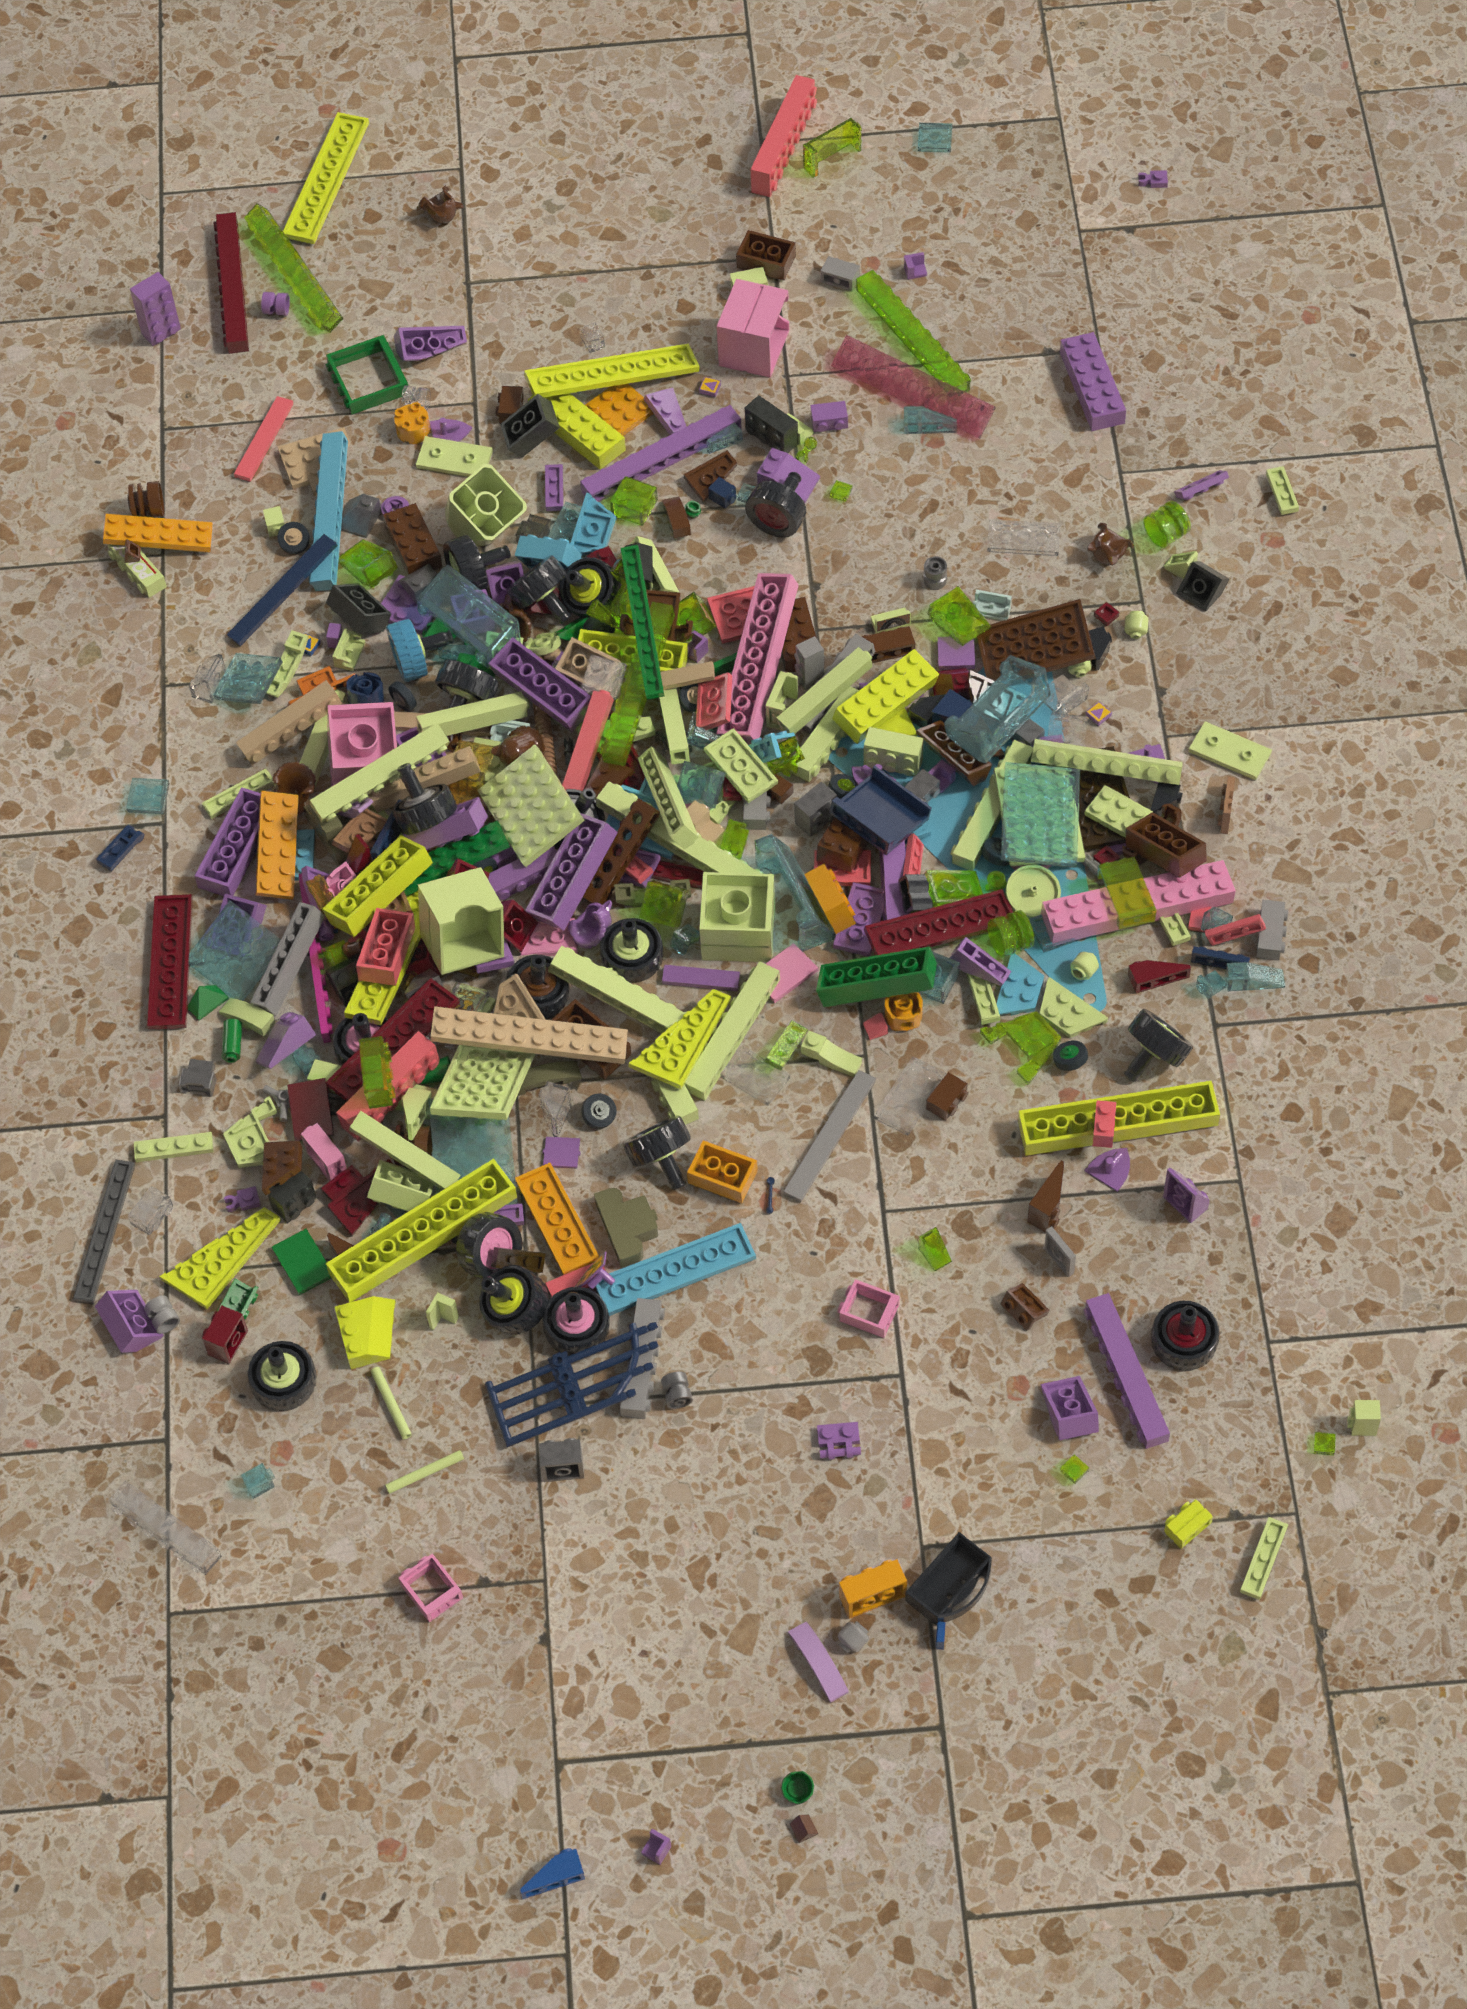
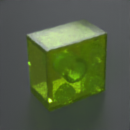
M625 476L610 501L611 512L618 518L643 526L658 501L657 487Z
M655 880L648 881L639 918L673 928L680 927L689 890Z

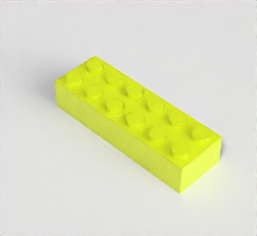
M572 394L544 397L552 402L560 427L554 433L598 469L601 470L626 451L625 437Z
M580 629L579 641L621 661L623 667L617 677L634 678L642 676L636 636ZM655 639L660 672L686 667L688 659L687 643Z
M913 649L838 706L832 719L858 744L866 738L869 727L878 729L933 687L939 673Z
M400 835L322 909L330 924L355 937L372 921L376 908L385 909L433 863L426 848Z

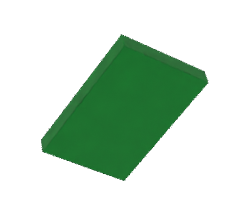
M307 1228L271 1246L299 1295L331 1279L326 1266L327 1262Z

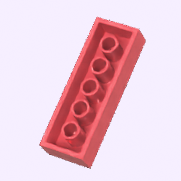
M418 1031L336 1112L341 1127L359 1142L362 1138L351 1132L349 1128L360 1111L381 1123L385 1115L397 1107L402 1095H405L408 1088H413L416 1084H420L424 1080L425 1075L438 1066L440 1059L435 1044Z

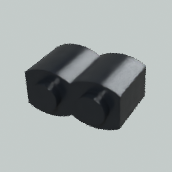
M905 874L898 880L902 905L906 915L933 907V900L928 892L929 882L925 874Z

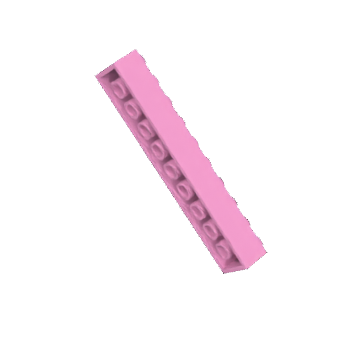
M758 573L732 672L730 722L718 726L716 734L719 737L734 728L748 745L752 744L751 740L760 738L766 715V703L774 684L799 586L792 574Z
M1224 860L1200 865L1180 878L1169 872L1042 902L1041 916L1051 943L1055 945L1158 921L1162 916L1164 918L1171 917L1175 913L1184 915L1209 906L1214 908L1231 904L1234 901L1236 890Z

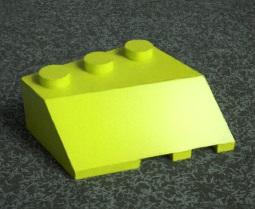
M372 1296L335 1306L351 1369L390 1359L395 1299Z

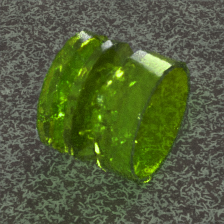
M1173 500L1161 505L1158 510L1152 511L1143 519L1147 535L1154 544L1161 548H1166L1191 530V523L1187 513L1182 506Z
M1016 910L1013 913H1007L1006 917L999 916L988 921V936L998 956L1006 957L1014 954L1016 949L1023 951L1033 947V929L1028 917L1022 910Z

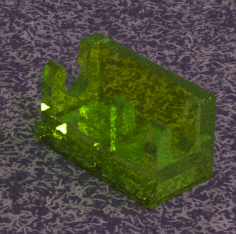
M729 819L720 845V849L729 851L738 860L742 858L749 836V830L746 829L747 824Z

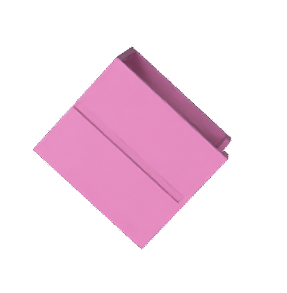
M736 279L717 324L719 366L771 378L790 331L789 321L779 315L784 302H787L789 299L788 290Z
M393 702L328 705L327 737L331 786L336 785L397 748Z

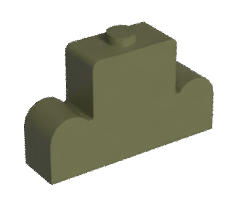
M310 804L304 806L306 819L315 830V833L337 867H339L346 861L348 856L347 852L332 845L333 839L343 829L340 820L336 817L329 822L326 820L321 822Z
M609 1188L594 1193L596 1207L621 1269L640 1262L644 1256L642 1242L658 1237V1226L656 1223L658 1218L655 1209L651 1210L645 1196L623 1202L622 1192L617 1188Z

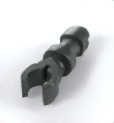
M569 737V741L564 738V756L567 766H569L574 751L571 737Z

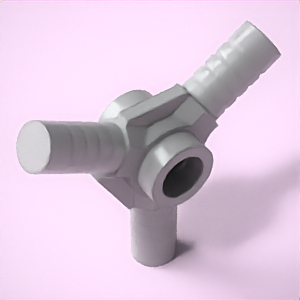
M265 1085L263 1092L274 1097V1101L280 1108V1121L286 1122L288 1108H290L288 1090L277 1091Z

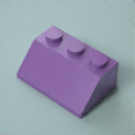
M138 1290L106 1291L95 1305L121 1353L137 1352L164 1336L157 1333L152 1320L147 1316L144 1310L146 1304Z

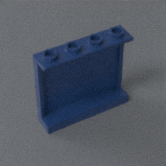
M874 765L870 776L842 799L836 797L832 800L829 813L882 853L888 855L929 820L932 807Z

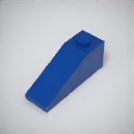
M567 1848L560 1851L558 1855H555L520 1889L522 1898L526 1899L585 1880L577 1849Z

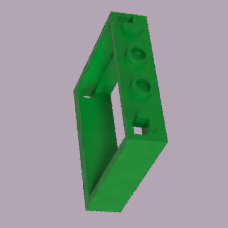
M384 335L326 354V369L332 373L331 378L334 385H338L337 391L339 396H343L344 406L346 409L349 408L352 415L410 394L408 382ZM382 352L397 384L352 400L336 367Z

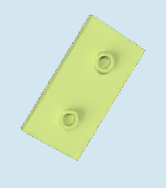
M425 436L416 467L469 477L483 464H489L493 449L487 446Z
M1205 721L1189 747V752L1253 780H1257L1272 753V749Z
M734 728L704 747V752L747 803H750L778 784L776 777Z

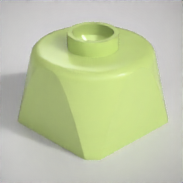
M483 464L449 494L445 507V517L450 530L456 537L468 535L476 546H485L492 544L526 511L527 506L526 502L492 465Z

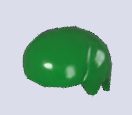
M804 1771L790 1772L783 1779L781 1790L784 1798L790 1803L803 1804L812 1797L814 1783L812 1777Z

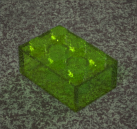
M382 1036L359 1039L364 1094L369 1108L393 1106L392 1098H396L392 1083L394 1075L390 1065L392 1056L388 1043H384Z

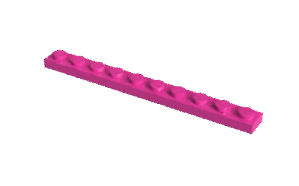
M302 873L298 874L302 903L311 905L303 884ZM317 932L309 948L321 1035L323 1042L329 1043L331 1042L330 1035L334 1034L332 1023L328 1022V1018H331L330 1007H326L329 997L327 990L324 991L323 987L327 983L325 974H321V970H324V963L322 958L319 959L322 949L320 942L317 943L316 938H319Z

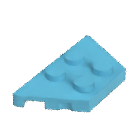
M589 493L585 495L570 543L576 547V550L582 556L608 546L616 521V516L600 502H597Z
M1011 953L1007 966L1011 973L1001 986L996 1003L999 1014L1010 1013L1012 1016L1022 1012H1035L1044 982V975L1018 955Z

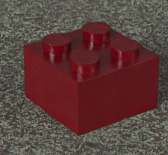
M221 1305L219 1310L214 1312L210 1326L204 1329L202 1340L208 1356L230 1364L248 1333V1328L242 1313Z

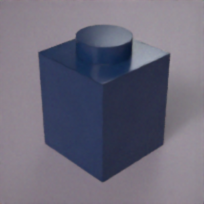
M720 477L708 488L709 499L725 509L730 504H733L737 498L736 487Z

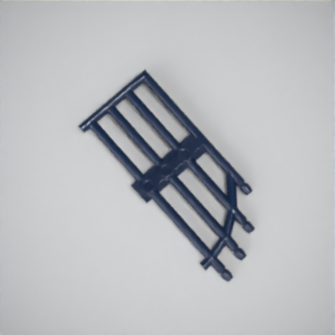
M652 1322L647 1326L644 1325L637 1328L636 1323H631L628 1326L629 1332L570 1356H568L566 1351L556 1353L552 1357L547 1358L549 1364L494 1386L492 1381L485 1382V1387L506 1447L508 1448L627 1400V1398L634 1397L636 1395L635 1389L624 1392L632 1378L654 1368L652 1362L636 1367L639 1356L659 1347L657 1341H652L647 1345L639 1347V1336L657 1329V1323ZM631 1340L632 1350L574 1373L571 1363ZM630 1359L626 1372L580 1390L577 1380ZM552 1371L555 1381L499 1403L497 1393ZM619 1383L610 1398L586 1406L583 1397ZM557 1388L559 1389L561 1398L505 1420L503 1410ZM563 1405L565 1406L568 1415L511 1437L509 1427Z

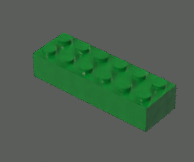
M924 947L823 964L820 967L816 992L823 1007L932 990L937 962L931 948Z

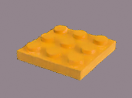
M629 384L610 386L585 404V406L623 436L654 414L643 400L644 397Z

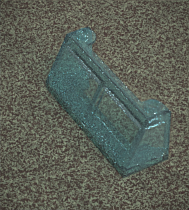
M449 564L437 574L417 598L419 614L427 618L430 615L434 616L472 647L476 653V660L487 668L490 667L488 663L512 637L521 643L518 620Z
M1010 655L1000 665L1001 676L959 719L957 716L952 715L944 722L947 737L977 760L986 764L1051 696L1044 667Z
M773 834L754 840L755 860L758 870L763 871V869H766L774 875L781 873L800 909V912L796 915V921L799 925L798 946L800 950L804 952L834 940L836 934L790 847Z

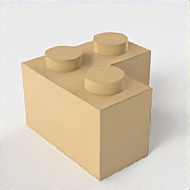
M695 800L687 808L696 832L703 839L710 840L719 847L725 841L724 828L710 820V810L705 804H700Z

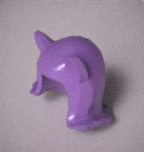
M610 900L603 905L599 903L589 904L582 915L575 920L569 921L568 930L576 945L581 948L590 949L592 946L596 947L600 943L606 929L611 926L612 922L610 915L612 902Z

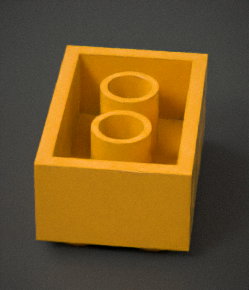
M822 864L804 874L836 934L856 924L853 916L856 914L839 882L835 880L836 877L832 869L827 870L825 864Z
M703 1140L687 1171L688 1184L743 1203L758 1172L757 1160Z
M898 1559L893 1561L886 1560L878 1567L873 1569L872 1567L866 1568L860 1574L855 1576L848 1575L839 1582V1598L849 1619L904 1598L907 1591V1579Z

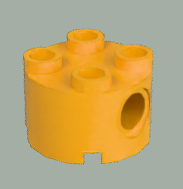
M414 402L395 410L394 422L397 437L405 443L406 441L409 444L423 442L425 436H428L431 431L426 409L420 403Z
M918 992L885 998V1019L893 1031H909L920 1026L923 1014V1000Z

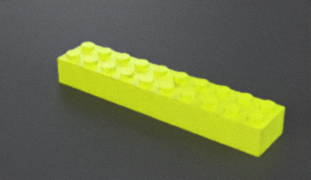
M1212 1080L1019 1110L1018 1125L1025 1156L1092 1146L1097 1100L1116 1102L1113 1142L1218 1126L1220 1111Z
M493 1158L327 1262L328 1273L349 1303L353 1302L459 1235L465 1223L474 1215L484 1212L494 1213L516 1199V1187Z

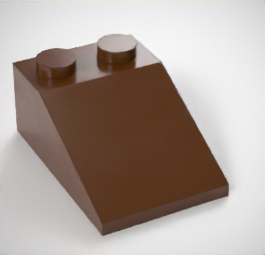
M1062 1160L1033 1197L1028 1207L1027 1222L1045 1233L1051 1226L1055 1229L1060 1221L1058 1216L1061 1211L1059 1207L1064 1172V1161Z

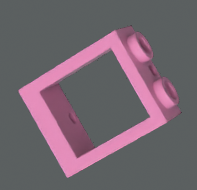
M318 1123L307 1127L301 1133L306 1153L329 1181L347 1169L343 1154Z
M855 1279L853 1285H849L846 1290L845 1296L847 1298L845 1302H841L838 1307L837 1313H839L840 1322L885 1338L900 1305V1296ZM858 1294L887 1305L878 1324L849 1314Z
M433 1553L430 1556L421 1558L417 1565L404 1570L399 1577L401 1587L428 1622H431L463 1599L462 1591ZM434 1568L449 1590L425 1606L410 1587V1584Z

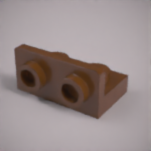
M1023 1283L1008 1290L1000 1303L1026 1331L1031 1329L1034 1322L1047 1316L1050 1311Z

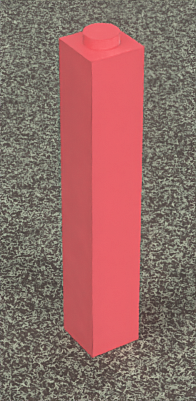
M593 690L562 784L564 789L580 791L585 789L614 701L608 691L599 690L598 692Z

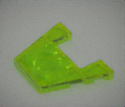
M621 559L616 560L610 570V573L622 586L609 609L600 601L594 600L586 612L587 615L620 630L621 614H627L632 619L623 561Z
M1037 1011L1016 1017L1014 1020L1006 1023L1000 1022L996 1023V1026L980 1029V1034L990 1045L1003 1036L1008 1035L1025 1053L1030 1061L1018 1068L1017 1074L1027 1085L1032 1082L1061 1042V1036Z

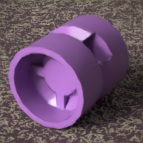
M263 292L261 301L263 314H274L276 312L277 315H288L290 307L288 293H278L275 295L274 292Z

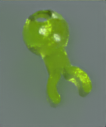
M810 436L804 440V449L797 452V460L805 455L804 462H808L810 450H814L817 447V440L814 437Z

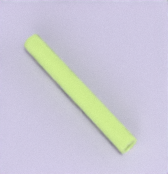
M375 1367L370 1372L402 1439H408L412 1436L380 1367Z
M459 1450L385 1484L388 1493L395 1492L464 1460L463 1454Z

